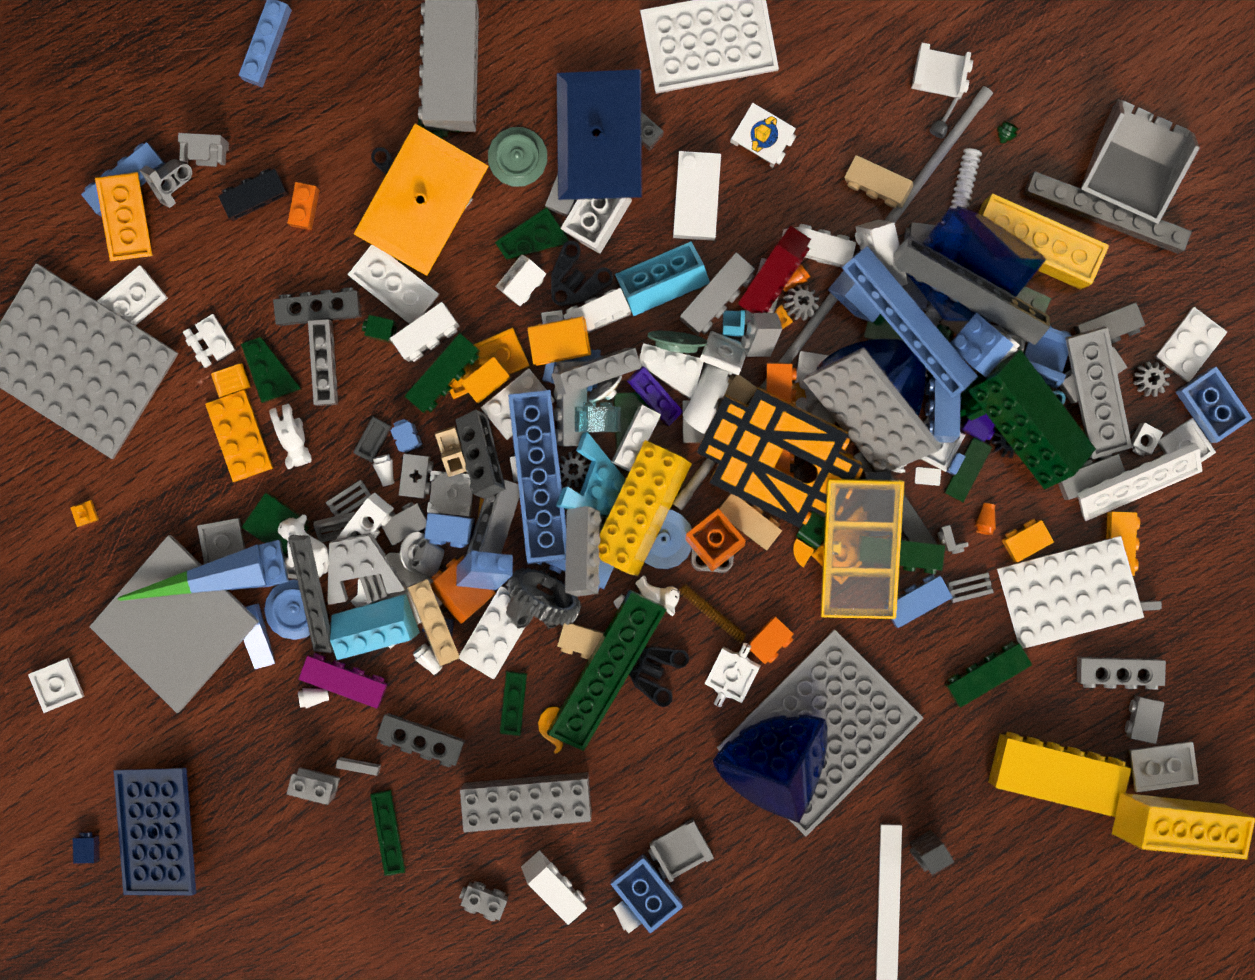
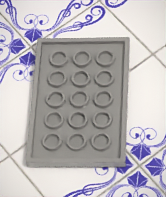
M864 348L808 374L803 379L839 426L848 432V437L876 472L894 470L938 452L941 448L939 442Z

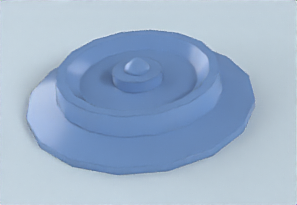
M673 510L668 511L666 519L645 560L646 564L654 568L669 569L680 565L687 559L692 547L685 539L686 534L692 528L683 515Z
M290 580L289 582L277 585L266 598L264 611L267 623L275 633L283 638L296 640L308 637L310 633L298 580Z

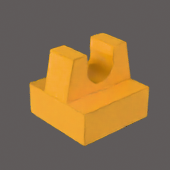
M92 500L70 507L77 527L99 520Z

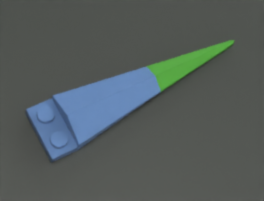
M277 540L249 547L122 595L117 599L124 601L199 592L270 587L289 582L281 541Z

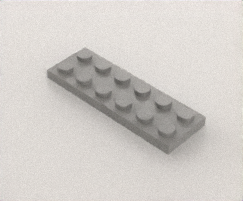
M1101 327L1066 337L1085 435L1096 448L1090 458L1095 459L1132 448L1108 327Z

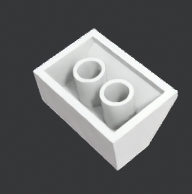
M632 199L577 200L560 229L583 245L601 254Z

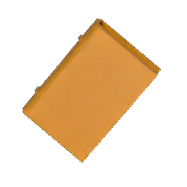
M584 316L571 317L570 319L545 324L539 323L538 325L528 327L533 364H536V366L591 355Z

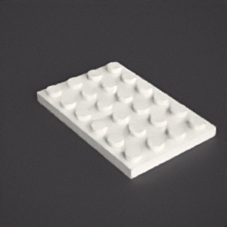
M692 0L640 10L656 94L779 70L766 0Z
M1121 536L997 568L1017 641L1023 649L1144 618Z

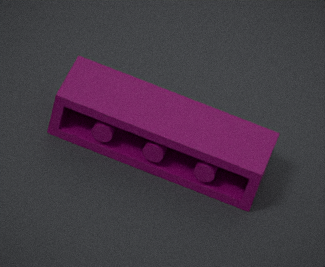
M319 653L307 656L298 680L376 709L380 707L388 683L384 682L383 677L374 674L372 677L367 676L362 669L353 667L351 670L345 667V663L337 660L333 662L325 660L326 656Z

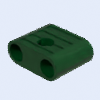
M811 511L807 524H802L796 536L817 549L824 540L825 517Z

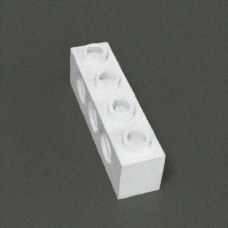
M373 493L366 499L337 539L357 536L356 531L361 535L371 533L376 539L380 534L378 529L381 525L385 526L392 518L390 513L394 508L376 493ZM368 516L373 519L374 524L368 520Z

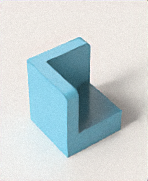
M745 310L725 311L723 313L722 335L744 336Z

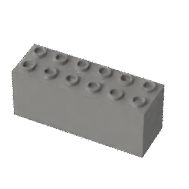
M425 0V3H421V15L423 16L424 23H421L420 32L421 36H423L424 44H420V57H422L423 65L419 67V74L423 85H419V98H421L422 106H419L418 109L419 119H421V124H424L427 131L476 132L479 26L477 0Z
M588 772L464 783L460 789L464 832L590 822L592 817Z

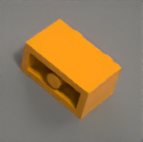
M490 357L485 358L479 364L481 367L475 372L471 370L463 376L464 381L461 382L477 403L481 402L511 378L495 357L491 359Z
M1031 519L1024 523V528L1019 531L1013 529L1005 534L1006 538L1002 539V542L1013 562L1018 563L1054 543L1042 520L1035 521V519Z

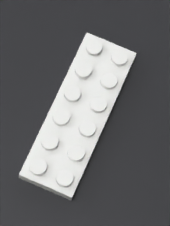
M1196 443L1185 445L1175 452L1164 454L1160 458L1146 462L1138 468L1125 471L1112 479H1106L1096 486L1085 488L1077 493L1083 518L1085 521H1088L1202 472L1199 447Z

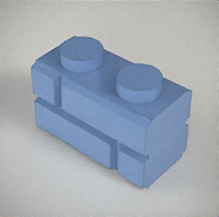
M405 419L394 423V427L390 431L393 438L397 440L395 443L399 451L406 453L422 446L420 436L417 435L418 431L415 424Z

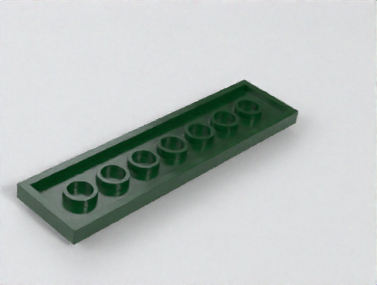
M632 590L628 591L547 730L549 736L582 751L585 750L667 610L665 606Z

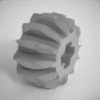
M797 285L795 289L790 288L788 290L789 295L784 297V300L787 302L784 304V308L790 309L787 313L789 316L792 313L795 314V320L801 317L804 321L808 316L813 317L815 315L814 311L819 308L816 304L819 301V297H813L815 290L809 292L808 285H805L803 289L800 285ZM801 300L804 302L802 305L799 304Z
M1146 362L1145 367L1142 365L1138 367L1140 373H1134V376L1139 379L1134 381L1133 384H1140L1137 391L1142 392L1144 390V396L1146 397L1150 394L1156 397L1158 392L1164 393L1165 389L1163 386H1169L1170 384L1168 381H1165V378L1170 377V375L1163 374L1166 367L1162 366L1159 368L1158 362H1154L1153 365L1150 362ZM1154 376L1155 381L1149 382L1148 378Z
M569 452L570 460H567L565 456H561L565 464L559 463V467L563 468V470H560V475L563 473L565 475L561 478V482L569 478L567 486L570 487L572 480H574L575 486L579 487L578 479L580 478L584 483L585 478L582 476L583 474L587 475V471H584V469L589 468L590 464L583 465L588 459L586 457L579 461L580 453L577 452L575 459H573L572 452ZM573 464L575 466L577 464L579 466L577 469L579 473L577 475L574 473L570 475L569 465Z

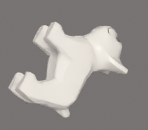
M289 404L282 405L284 417L282 421L279 419L276 408L269 410L276 434L283 448L288 452L285 459L287 469L310 463L311 454L308 448L304 446L305 436L302 420L300 418L293 419L292 408Z
M302 515L298 519L288 518L281 521L278 533L287 541L291 535L310 536L304 530L307 516ZM310 536L320 578L323 572L326 573L328 571V549L324 543ZM288 541V558L285 560V564L290 567H294L293 558Z
M642 576L635 583L641 592L640 595L665 606L666 611L673 616L675 606L679 601L680 591L673 586L666 588L652 586L647 583L646 577ZM623 594L613 601L617 609H619L625 598Z

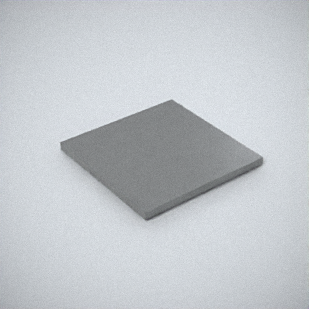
M168 535L90 625V628L176 713H179L259 623V620L228 590L124 601L118 600L117 598L202 566L176 539Z

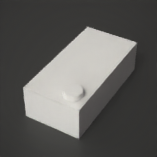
M679 151L673 238L715 241L721 154Z

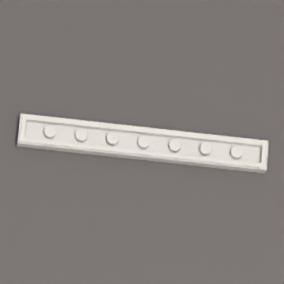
M880 824L876 980H897L901 824Z

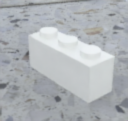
M643 405L638 406L611 463L630 472L644 441L649 440L661 414Z

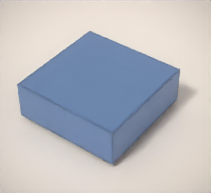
M956 453L946 472L956 475L966 456Z

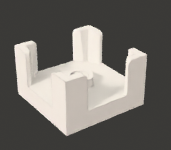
M431 471V493L427 512L471 516L473 492L470 489L469 474L460 473L448 477L447 472Z

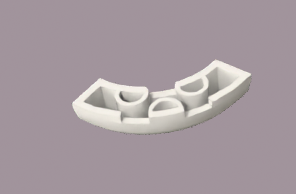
M706 362L703 365L702 374L695 392L683 413L686 422L703 434L707 431L717 412L718 398L723 399L729 385L727 383L729 376L727 375H732L731 372Z

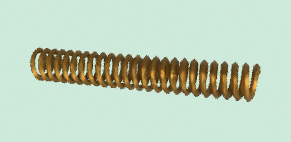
M685 584L682 588H679L680 595L683 594L685 599L691 600V603L696 605V607L699 606L698 610L701 609V612L703 614L706 613L708 618L714 619V622L719 624V626L722 625L721 629L724 628L726 633L730 631L729 635L732 634L734 639L738 637L737 641L739 643L745 639L746 633L738 629L736 624L733 625V622L728 620L723 614H720L718 610H715L713 605L710 606V603L705 601L703 597L692 591L690 586L687 587V584Z

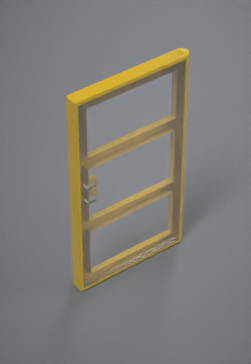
M827 479L821 617L896 618L904 481Z

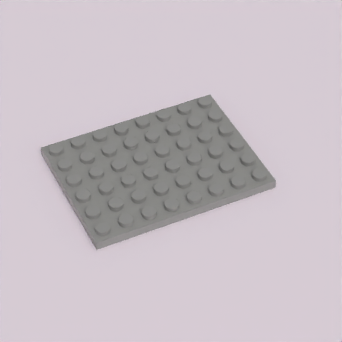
M35 264L0 322V388L109 458L114 459L179 353L40 264Z
M834 629L717 746V749L807 836L915 728L923 717Z

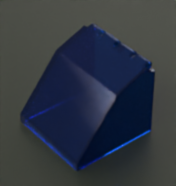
M957 206L955 209L950 207L941 218V221L945 223L938 222L928 235L929 238H926L923 242L924 245L1017 297L1046 261L1041 253L987 217ZM906 273L945 321H970L977 313L970 311L960 302H954L946 294L935 291L930 285L919 282L912 275Z

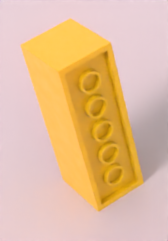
M993 193L983 201L967 237L970 241L1080 290L1092 285L1109 245Z
M647 440L644 441L600 533L601 541L598 549L601 561L628 574L639 575L692 463Z
M1007 732L1006 735L1000 734L988 782L998 789L1115 817L1120 793H1126L1131 768L1125 765L1126 762L1118 758L1108 756V760H1106L1104 756H1100L1098 753L1088 751L1086 755L1085 752L1068 746L1067 750H1065L1063 746L1048 741L1047 745H1045L1039 739L1027 736L1025 740L1019 734Z
M1120 793L1112 834L1141 849L1247 859L1255 817L1220 803Z

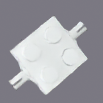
M743 643L739 653L723 646L705 682L706 685L719 693L714 701V704H718V707H722L726 697L733 698L742 703L761 666L748 659L747 655L751 645H748L746 648L747 643Z

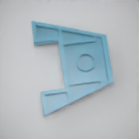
M588 432L582 433L576 451L591 460L589 470L580 494L569 487H564L556 506L566 509L589 506L599 510L600 516L608 518L626 479L616 466L611 463V460Z

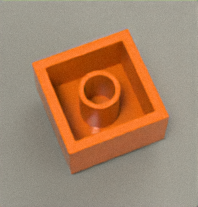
M719 508L686 534L685 539L712 572L742 549L746 541Z

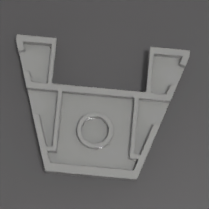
M371 533L336 539L329 543L328 605L347 601L348 596L343 583L344 580L381 574L387 594L405 591L407 588L404 581H401L396 574L397 571L394 566H391L385 558V553Z

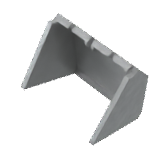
M1118 99L1099 136L1081 189L1159 224L1200 147L1195 134L1190 130L1176 124L1173 131H1170L1172 122L1157 116L1154 123H1152L1151 120L1154 114L1139 107L1135 114H1132L1131 112L1135 105Z

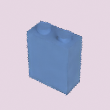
M471 551L457 565L456 586L497 590L512 576L513 555Z

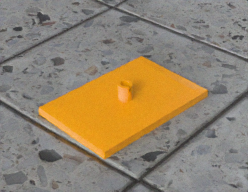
M414 124L354 235L428 276L489 166L419 125ZM423 196L424 203L419 204L417 198Z

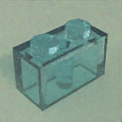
M583 402V407H575V432H621V407H612V402H600V406H596V402Z

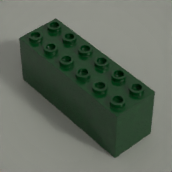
M1021 349L1002 361L987 377L982 375L968 390L1044 490L1075 476L1096 450Z

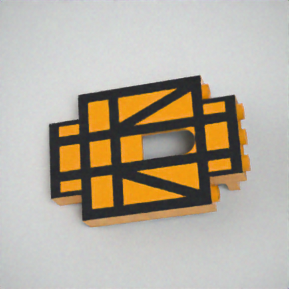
M759 387L755 390L748 405L725 394L696 453L718 463L709 483L799 528L802 524H807L811 516L809 510L823 517L826 516L827 479H859L863 471L860 468L861 462L854 459L853 455L847 452L845 454L840 452L841 449H846L850 441L847 438L849 435L847 431ZM783 449L815 465L818 471L816 479L810 483H804L774 468ZM836 488V517L840 516L844 508L841 504L844 498L848 499L853 488Z

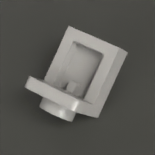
M950 525L939 527L940 532H937L940 544L945 545L946 551H952V554L964 552V547L969 546L968 542L955 544Z

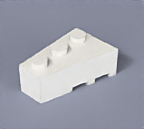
M804 224L794 227L811 238L807 245L810 250L805 258L837 267H843L853 258L856 242L850 241V237L845 235H837L835 237L830 235V231L821 229L818 232L813 231L811 226Z
M621 288L604 293V296L598 299L596 297L585 301V305L579 308L577 305L567 309L566 314L563 316L564 319L584 316L587 331L590 333L631 315V310Z
M643 343L639 358L640 365L644 366L649 373L691 400L698 385L703 361L694 356L663 350Z
M540 850L521 866L527 884L568 925L587 909L584 902L585 896L579 890H574L568 878L562 876L556 866Z

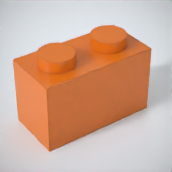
M295 182L288 217V224L291 227L312 231L320 192L316 186Z
M773 616L750 640L746 647L751 645L750 651L764 664L767 662L772 663L779 655L777 651L782 646L786 648L793 641V638H791L793 633L777 617Z

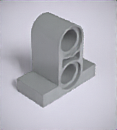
M177 159L170 160L157 171L147 165L140 169L159 202L169 208L176 204L171 194L185 184L192 176L191 167Z

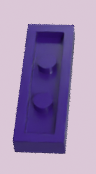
M641 366L627 380L653 411L661 414L660 419L666 426H670L683 412L644 366Z

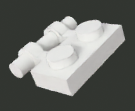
M214 314L195 324L199 331L197 334L194 335L190 328L183 332L186 337V343L193 348L196 353V359L202 363L204 368L212 364L208 358L211 355H214L216 360L219 361L236 350ZM204 339L209 348L203 350L198 341Z

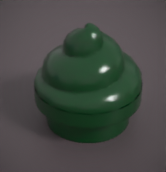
M1003 121L1001 125L999 124L997 132L1000 143L1013 140L1018 134V127L1007 121Z

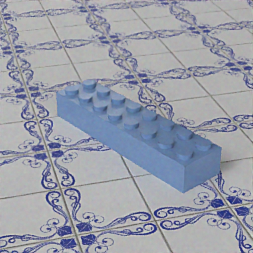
M551 391L509 394L527 564L566 560L564 508L556 506L562 487Z

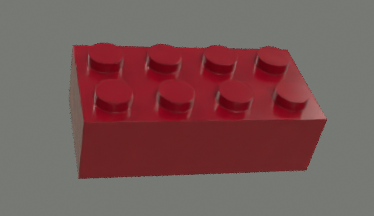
M790 225L738 304L752 314L762 313L763 311L767 313L809 252L810 248L807 245L811 238Z

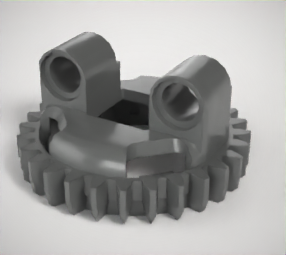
M528 567L516 570L509 578L507 591H510L509 596H512V599L506 607V615L517 628L526 627L533 617L542 620L548 628H554L559 624L563 626L564 623L569 625L579 615L581 605L578 596L566 593L563 581L550 576L549 573H543L542 570L537 571L535 568L531 570ZM537 584H541L554 591L553 595H548L537 589Z

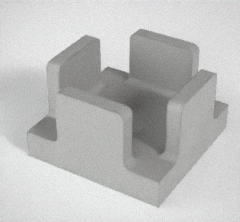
M178 133V142L180 143L179 159L181 162L188 163V159L196 160V165L216 167L217 163L226 165V151H229V142L221 135Z

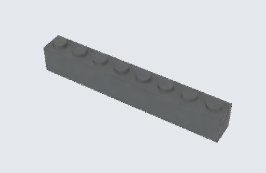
M1036 171L1030 175L1023 195L1177 254L1185 251L1192 233L1188 229L1164 220H1160L1159 224L1080 188Z
M909 235L894 253L893 265L898 270L909 273L917 281L924 282L935 291L946 294L954 302H960L970 311L983 315L989 322L997 323L1005 331L1013 332L1025 342L1036 345L1050 328L1049 315Z

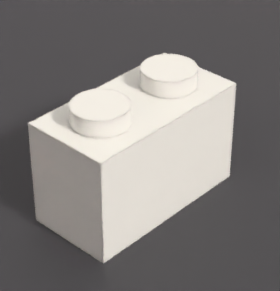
M521 254L495 287L517 305L521 306L530 298L532 291L543 282L546 273L529 258Z

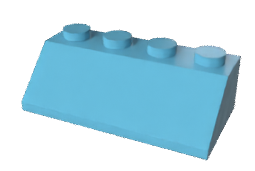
M688 242L615 274L633 316L644 313L649 309L681 297L710 283L705 266L692 242Z
M406 594L333 614L331 618L330 642L337 660L410 641L420 632Z

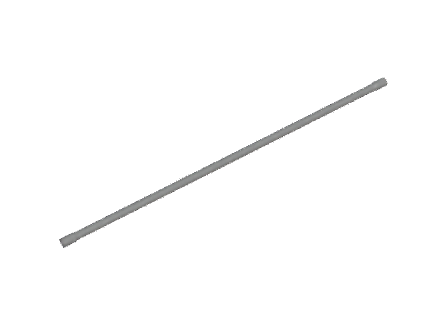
M985 86L981 88L966 112L915 178L913 188L902 208L898 206L893 208L884 221L896 223L978 111L984 107L992 96L993 92ZM831 293L778 363H791L837 302V299ZM767 378L759 387L765 391L767 385ZM706 458L685 488L675 498L673 504L683 510L716 462Z

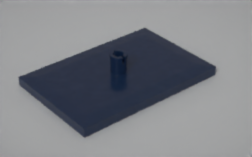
M640 69L557 73L558 200L642 198ZM596 132H601L599 136H595Z
M186 768L113 770L123 895H195L196 882Z

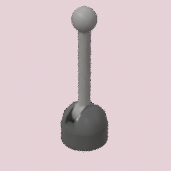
M962 96L954 98L942 121H936L932 124L929 130L932 135L941 139L945 137L948 130L946 121L957 101Z

